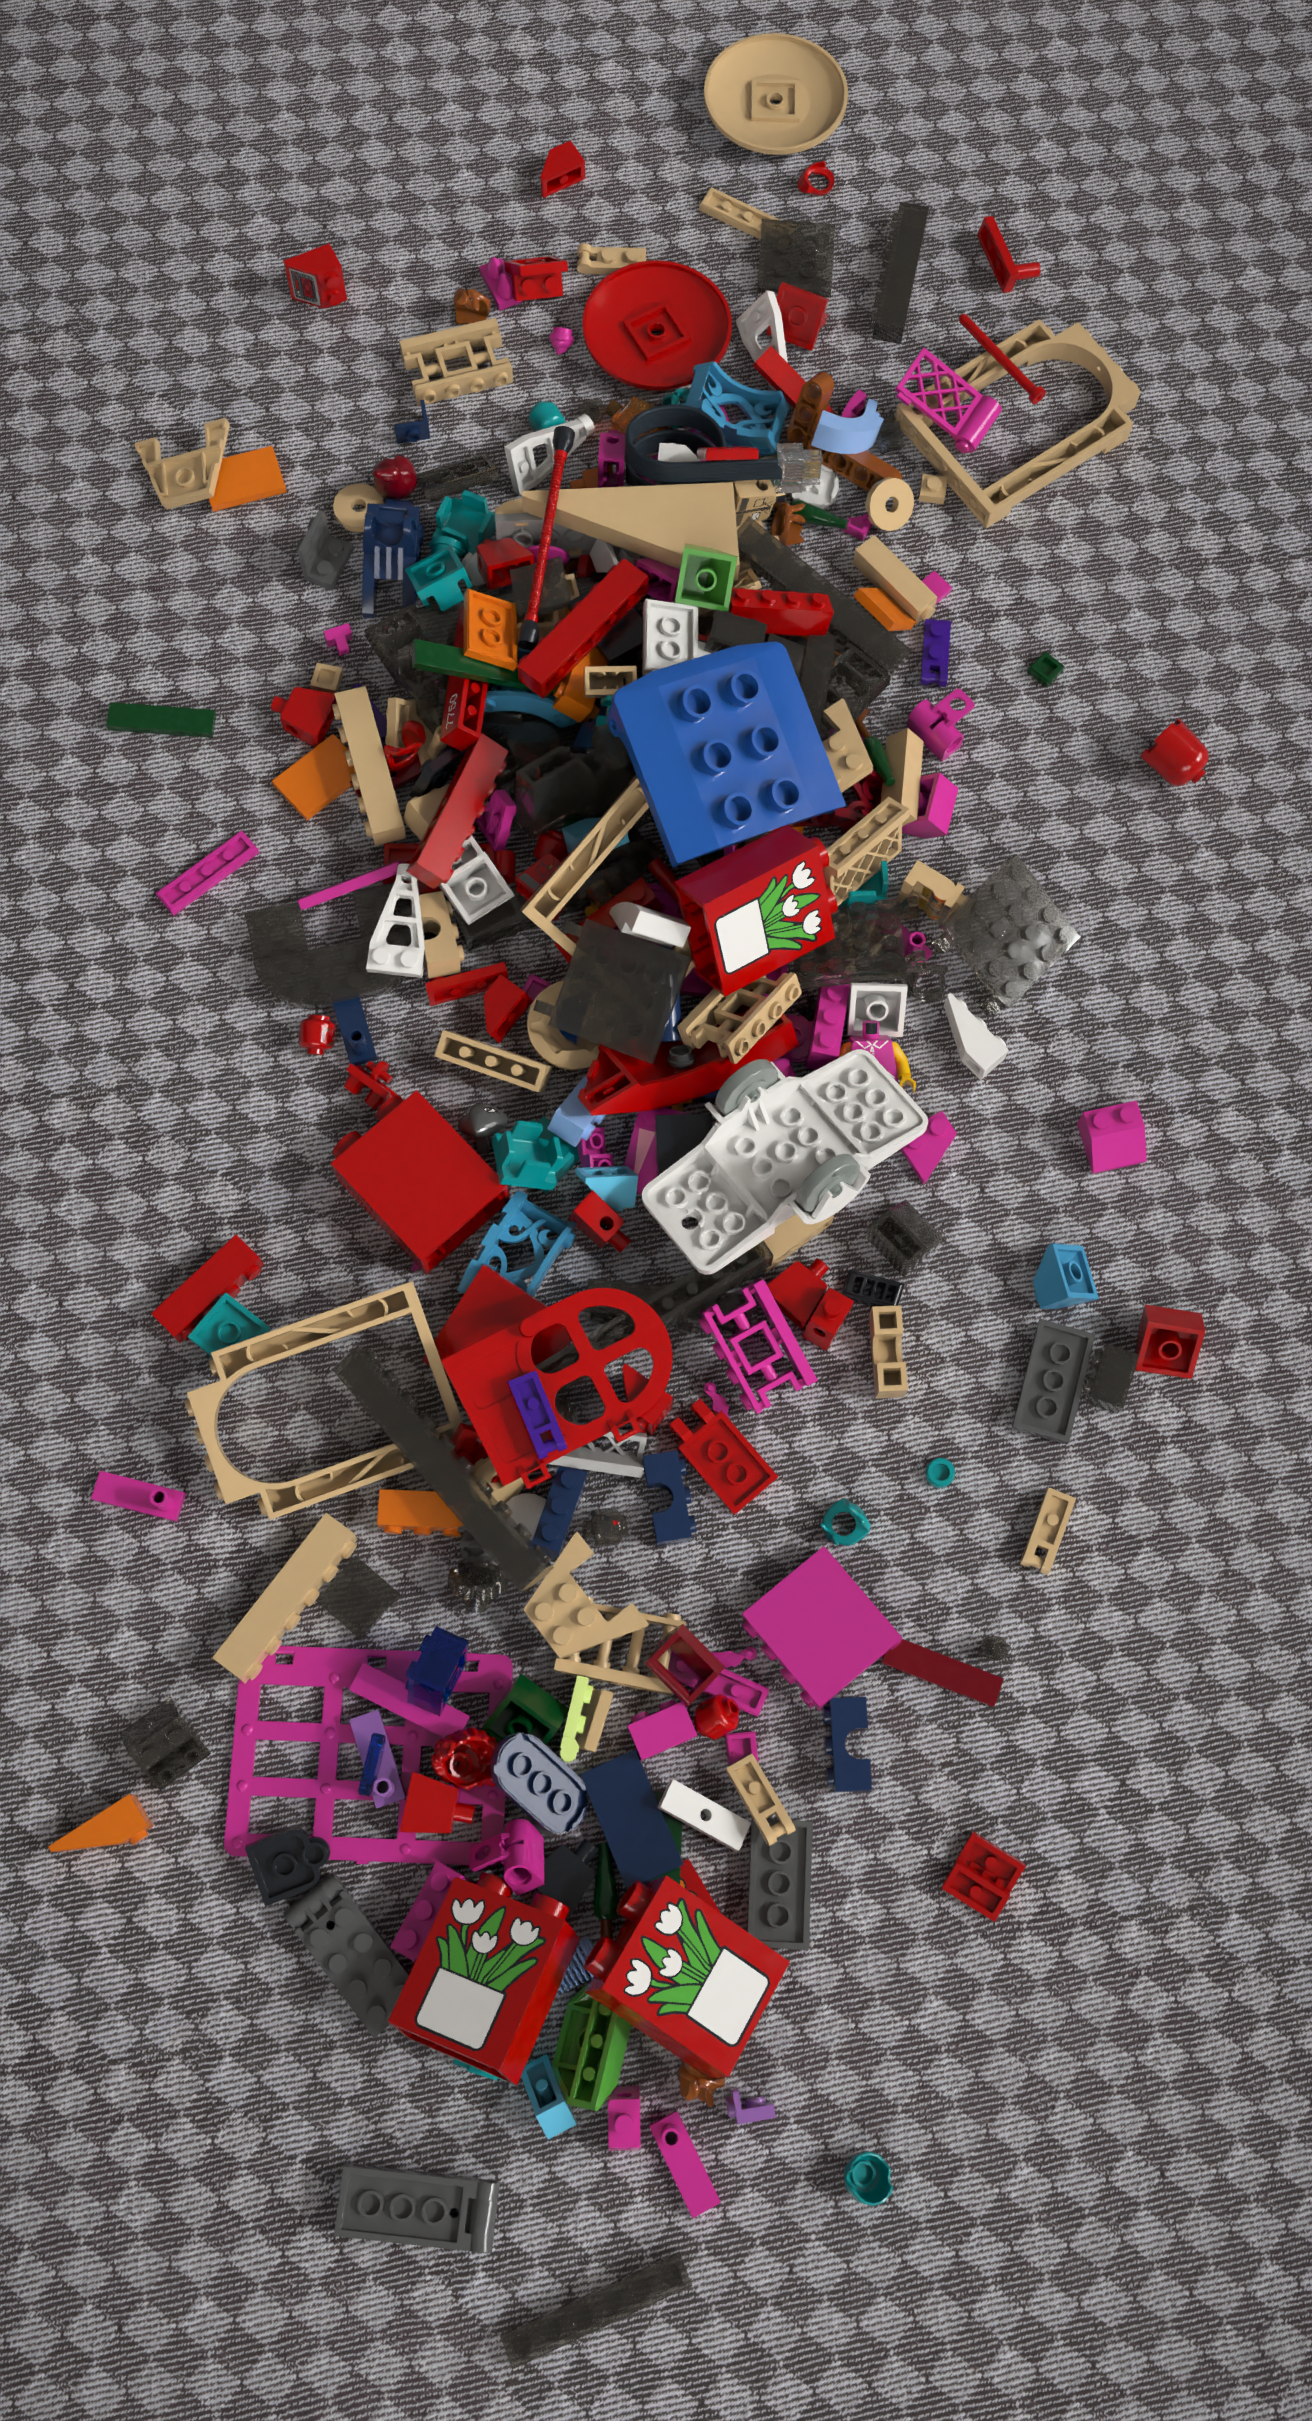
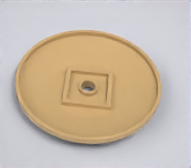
M782 33L758 34L733 43L713 61L707 72L704 85L706 110L716 128L735 144L764 154H792L805 151L820 144L840 125L845 115L848 101L846 78L836 60L819 45L798 36ZM772 100H777V101H779L780 103H779V104H772V103H770V101H772Z

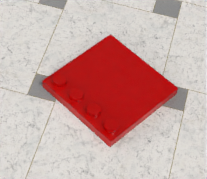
M484 1264L434 1340L440 1360L548 1306ZM554 1324L541 1330L532 1341V1361L536 1368L544 1373L551 1374L572 1341L563 1325ZM425 1354L422 1361L430 1366L428 1358Z

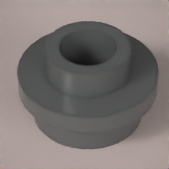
M686 1045L673 1046L667 1055V1063L676 1069H686L695 1062V1055L692 1049Z

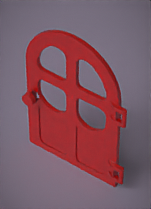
M593 1288L573 1294L441 1360V1363L502 1485L506 1486L522 1478L528 1490L551 1478L546 1467L550 1462L609 1432H612L617 1443L641 1432L636 1418L647 1412L663 1394L670 1378L673 1359L672 1346L667 1329L658 1314L646 1302L626 1291L613 1288ZM606 1306L626 1312L632 1318L634 1331L630 1336L602 1350H595L591 1346L578 1320V1315L583 1309L589 1307ZM560 1324L566 1328L578 1352L579 1359L576 1363L556 1373H544L536 1368L532 1361L531 1344L538 1332L551 1325ZM643 1348L649 1352L653 1361L649 1380L635 1399L627 1403L621 1402L614 1392L604 1368L609 1362L635 1349ZM535 1370L567 1445V1449L560 1452L555 1450L547 1453L548 1457L541 1460L537 1457L507 1383ZM582 1376H588L592 1380L605 1410L599 1418L584 1425H576L565 1420L558 1413L555 1406V1397L557 1391L562 1386ZM630 1422L633 1429L620 1435L617 1428ZM550 1430L540 1434L542 1442L552 1439ZM540 1468L543 1475L530 1481L527 1474Z

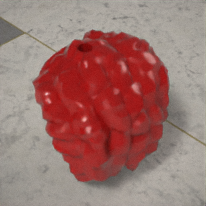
M469 1727L465 1730L454 1731L453 1734H448L444 1739L438 1740L434 1746L435 1753L431 1757L434 1772L437 1776H440V1780L443 1782L452 1783L455 1788H462L468 1791L475 1786L482 1787L483 1784L491 1787L496 1786L491 1775V1758L498 1743L494 1737H489L483 1730Z

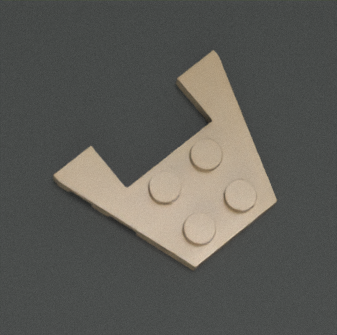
M226 418L204 423L205 448L162 460L160 442L155 437L134 443L137 452L142 458L141 461L150 475L151 482L161 504L167 510L214 497L230 427Z
M843 698L823 711V717L837 733L822 742L841 793L873 772L872 762Z
M578 1532L573 1535L523 1609L560 1659L649 1626L633 1603L607 1622L570 1573L594 1555V1552Z

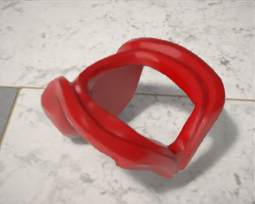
M408 720L403 724L402 741L405 748L386 745L383 748L388 768L391 771L403 769L415 760L420 748L425 744V729L418 721ZM405 754L410 755L403 761L396 764L394 763V759L392 756H400Z

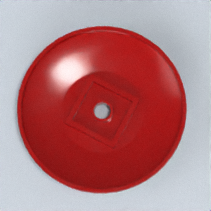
M651 260L629 264L606 276L594 288L586 302L582 326L584 341L591 357L608 375L626 385L640 389L670 390L692 384L695 375L693 371L695 365L709 362L720 363L730 343L732 317L723 293L704 274L680 263ZM653 330L662 331L663 334L655 336L651 332Z

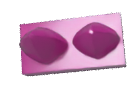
M491 257L487 264L479 266V273L499 311L522 302L513 300L512 277L510 273L505 272L502 258Z

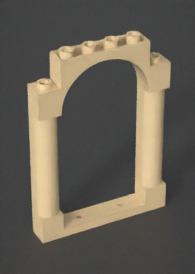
M1039 319L996 346L1017 367L1022 364L1028 367L1039 361L1057 359L1070 361L1086 368L1103 386L1107 397V409L1090 424L984 490L978 486L929 429L934 423L930 418L911 403L908 406L904 403L897 406L894 422L941 476L948 477L947 484L985 528L1010 514L1013 506L1102 451L1105 454L1128 440L1133 423L1125 413L1135 408L1141 391L1138 389L1137 384L1127 377L1120 365L1116 364L1109 357L1106 350L1092 338L1090 332L1084 329L1079 322L1054 336L1052 330ZM987 351L954 371L978 392L1008 374ZM945 376L939 380L941 390L952 388L951 380ZM932 384L924 389V392L934 391L935 385ZM966 392L958 393L960 403L970 397ZM953 393L942 395L944 408L955 406ZM936 395L926 396V405L931 409H938Z
M635 775L629 782L628 787L548 880L535 891L520 911L636 1013L648 1021L653 1015L650 973L644 976L631 992L628 991L551 923V920L649 808L638 777ZM767 834L745 841L744 846ZM688 938L683 948L673 945L671 948L678 958L679 984L694 968ZM665 954L657 966L659 968L669 966L671 963L670 955ZM663 976L664 1001L668 998L666 976Z
M413 1281L211 1352L213 1357L212 1360H209L213 1376H219L221 1381L187 1392L189 1399L184 1400L189 1416L195 1415L198 1427L194 1428L197 1440L200 1445L205 1444L208 1455L204 1456L208 1471H214L218 1482L214 1483V1488L218 1499H224L225 1504H229L260 1492L262 1498L257 1499L263 1516L268 1514L269 1520L441 1458L460 1423H463ZM412 1314L450 1423L286 1482H265L254 1479L241 1472L231 1463L220 1444L217 1421L221 1403L226 1393L237 1380L259 1367Z

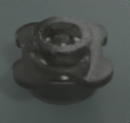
M986 1637L982 1640V1650L979 1651V1656L986 1657L990 1661H999L1008 1656L1007 1651L1011 1650V1646L1006 1644V1639L1003 1637Z

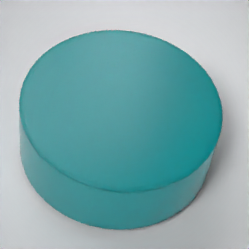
M945 1458L933 1459L925 1469L927 1482L935 1488L947 1487L955 1477L953 1464Z

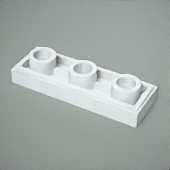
M674 1779L669 1781L657 1807L735 1852L740 1850L751 1822ZM701 1811L706 1815L705 1821L700 1817Z

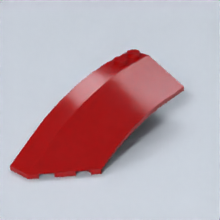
M741 1005L733 1014L743 1017L751 1007ZM784 1014L737 1064L731 1063L729 1056L726 1058L721 1057L717 1043L710 1040L700 1049L695 1047L692 1050L695 1055V1062L686 1069H676L667 1063L669 1050L673 1046L684 1045L683 1042L655 1043L654 1031L609 1043H604L601 1040L598 1046V1057L591 1063L586 1075L588 1081L585 1088L580 1090L578 1099L591 1116L650 1111L676 1105L719 1090L725 1081L744 1065L759 1059L773 1062L798 1047L799 1043L792 1022Z

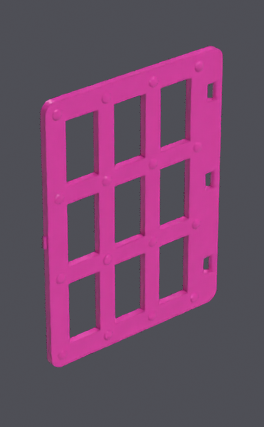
M280 1646L272 1656L268 1654L261 1663L263 1665L261 1672L255 1679H249L246 1684L240 1679L238 1682L224 1838L226 1852L232 1856L248 1857L245 1845L274 1835L248 1833L252 1796L316 1798L313 1836L321 1837L328 1843L330 1847L328 1860L356 1861V1864H369V1861L435 1864L438 1861L443 1864L469 1865L470 1848L480 1842L416 1840V1833L400 1832L412 1772L420 1774L422 1746L434 1747L438 1740L444 1739L405 1719V1727L384 1726L390 1745H403L401 1782L406 1799L399 1801L397 1839L332 1837L335 1799L373 1800L368 1781L336 1780L339 1743L356 1744L351 1724H341L343 1688H350L362 1663L368 1665V1657L387 1658L385 1668L375 1669L423 1693H426V1691L488 1693L489 1717L512 1685L513 1664L510 1658L499 1654ZM276 1654H294L293 1665L276 1664ZM460 1661L479 1662L478 1672L461 1671ZM261 1685L325 1687L322 1723L258 1721ZM256 1740L320 1742L317 1779L253 1777ZM484 1784L482 1787L475 1786L469 1791L457 1788L460 1789L458 1802L483 1805L481 1842L504 1833L506 1795L497 1786L491 1787ZM491 1848L482 1850L477 1860L485 1859L489 1855ZM498 1861V1862H496V1863H494V1864H492V1865H489V1866H494V1865L498 1864L500 1861Z

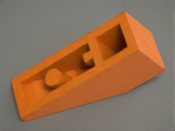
M128 1794L48 1846L51 1852H64L128 1844L129 1842L135 1845L148 1836L147 1830L154 1826L137 1796Z

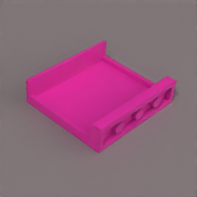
M825 1546L742 1613L744 1623L741 1625L752 1639L755 1636L758 1637L763 1644L761 1650L771 1662L775 1659L783 1668L780 1670V1673L790 1685L795 1682L802 1691L799 1696L810 1709L815 1706L818 1711H821L828 1701L886 1652L898 1646L902 1640V1636Z

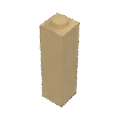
M875 535L855 549L853 565L875 587L884 589L916 621L915 625L922 620L929 619L934 614L937 596Z
M909 728L886 738L885 754L895 783L892 786H886L885 783H882L881 803L890 797L910 809L909 818L902 823V826L916 821L918 817L924 743Z

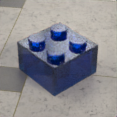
M435 1626L431 1636L425 1635L419 1651L422 1653L418 1661L412 1660L406 1673L408 1680L405 1689L408 1690V1703L441 1716L466 1666L469 1640Z

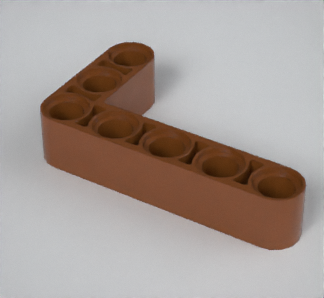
M819 372L804 383L787 429L786 436L791 445L806 447V455L813 459H820L821 464L868 492L876 482L884 478L902 479L899 470L868 451L856 454H839L812 446L811 443L822 411H826L834 390V380L828 373Z

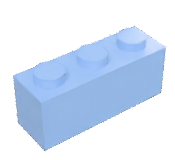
M586 1075L555 1111L547 1128L574 1147L578 1145L582 1138L587 1141L595 1129L594 1123L600 1124L606 1116H591L578 1099L580 1090L585 1088L588 1081Z

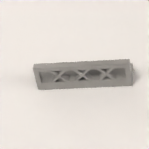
M570 1422L576 1425H584L582 1423ZM618 1429L620 1435L628 1432L627 1430ZM612 1432L603 1435L611 1442L605 1447H595L590 1442L549 1464L642 1478L644 1470L642 1457L647 1434L639 1432L617 1443ZM628 1440L638 1441L636 1453L623 1451L620 1445Z

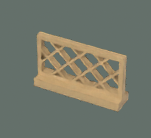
M888 797L826 849L829 855V866L823 869L825 884L832 890L838 906L848 898L850 891H856L880 870L881 861H887L888 863L902 851V823L909 818V808Z

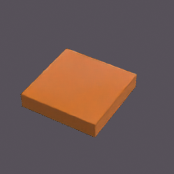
M859 588L853 595L888 631L911 630L916 624V621L882 588Z

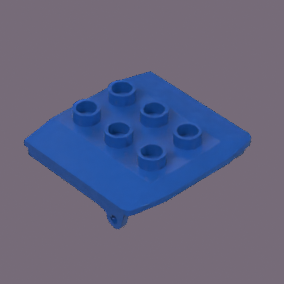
M779 642L737 645L658 669L618 689L612 696V706L607 716L609 729L615 737L618 736L622 740L628 751L672 868L700 856L773 832L787 824L790 826L825 813L828 815L846 806L787 649Z

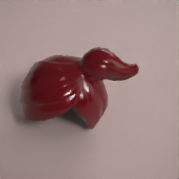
M399 454L394 459L385 458L373 467L374 486L381 496L392 500H402L408 498L414 492L417 484V475L409 458Z

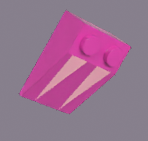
M665 1107L638 1112L624 1166H628L638 1175L637 1194L642 1195L644 1187L657 1177L655 1115L687 1113Z

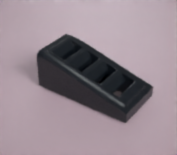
M849 1269L841 1294L870 1307L898 1306L905 1284ZM855 1279L860 1280L857 1293L851 1292ZM866 1283L871 1284L868 1296L862 1295ZM877 1286L882 1288L879 1299L873 1297ZM888 1290L893 1291L890 1301L885 1300Z

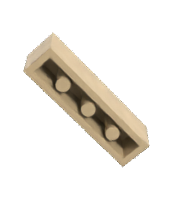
M447 1030L442 1031L434 1055L440 1059L542 1093L545 1092L553 1066Z

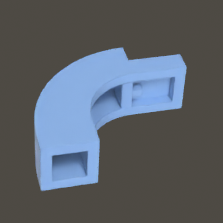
M868 399L863 415L857 418H845L823 410L811 445L839 454H856L870 449L875 443L884 418L879 417L880 413L876 412L878 402Z

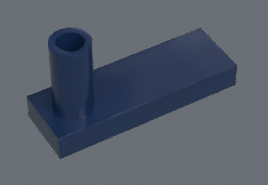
M352 983L329 990L349 1062L357 1066L366 1064L369 1061H377V1055L356 984Z

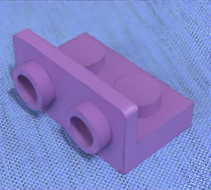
M730 2088L731 2095L725 2096L729 2118L734 2117L738 2125L776 2118L774 2104L770 2101L766 2102L763 2096L745 2099V2106H741L738 2088Z

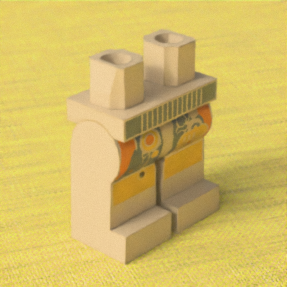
M917 860L905 878L896 901L904 907L907 906L908 902L923 909L929 918L937 920L936 924L942 927L948 921L958 928L964 923L974 903L973 900L962 894L965 886L959 883L955 886L950 879Z

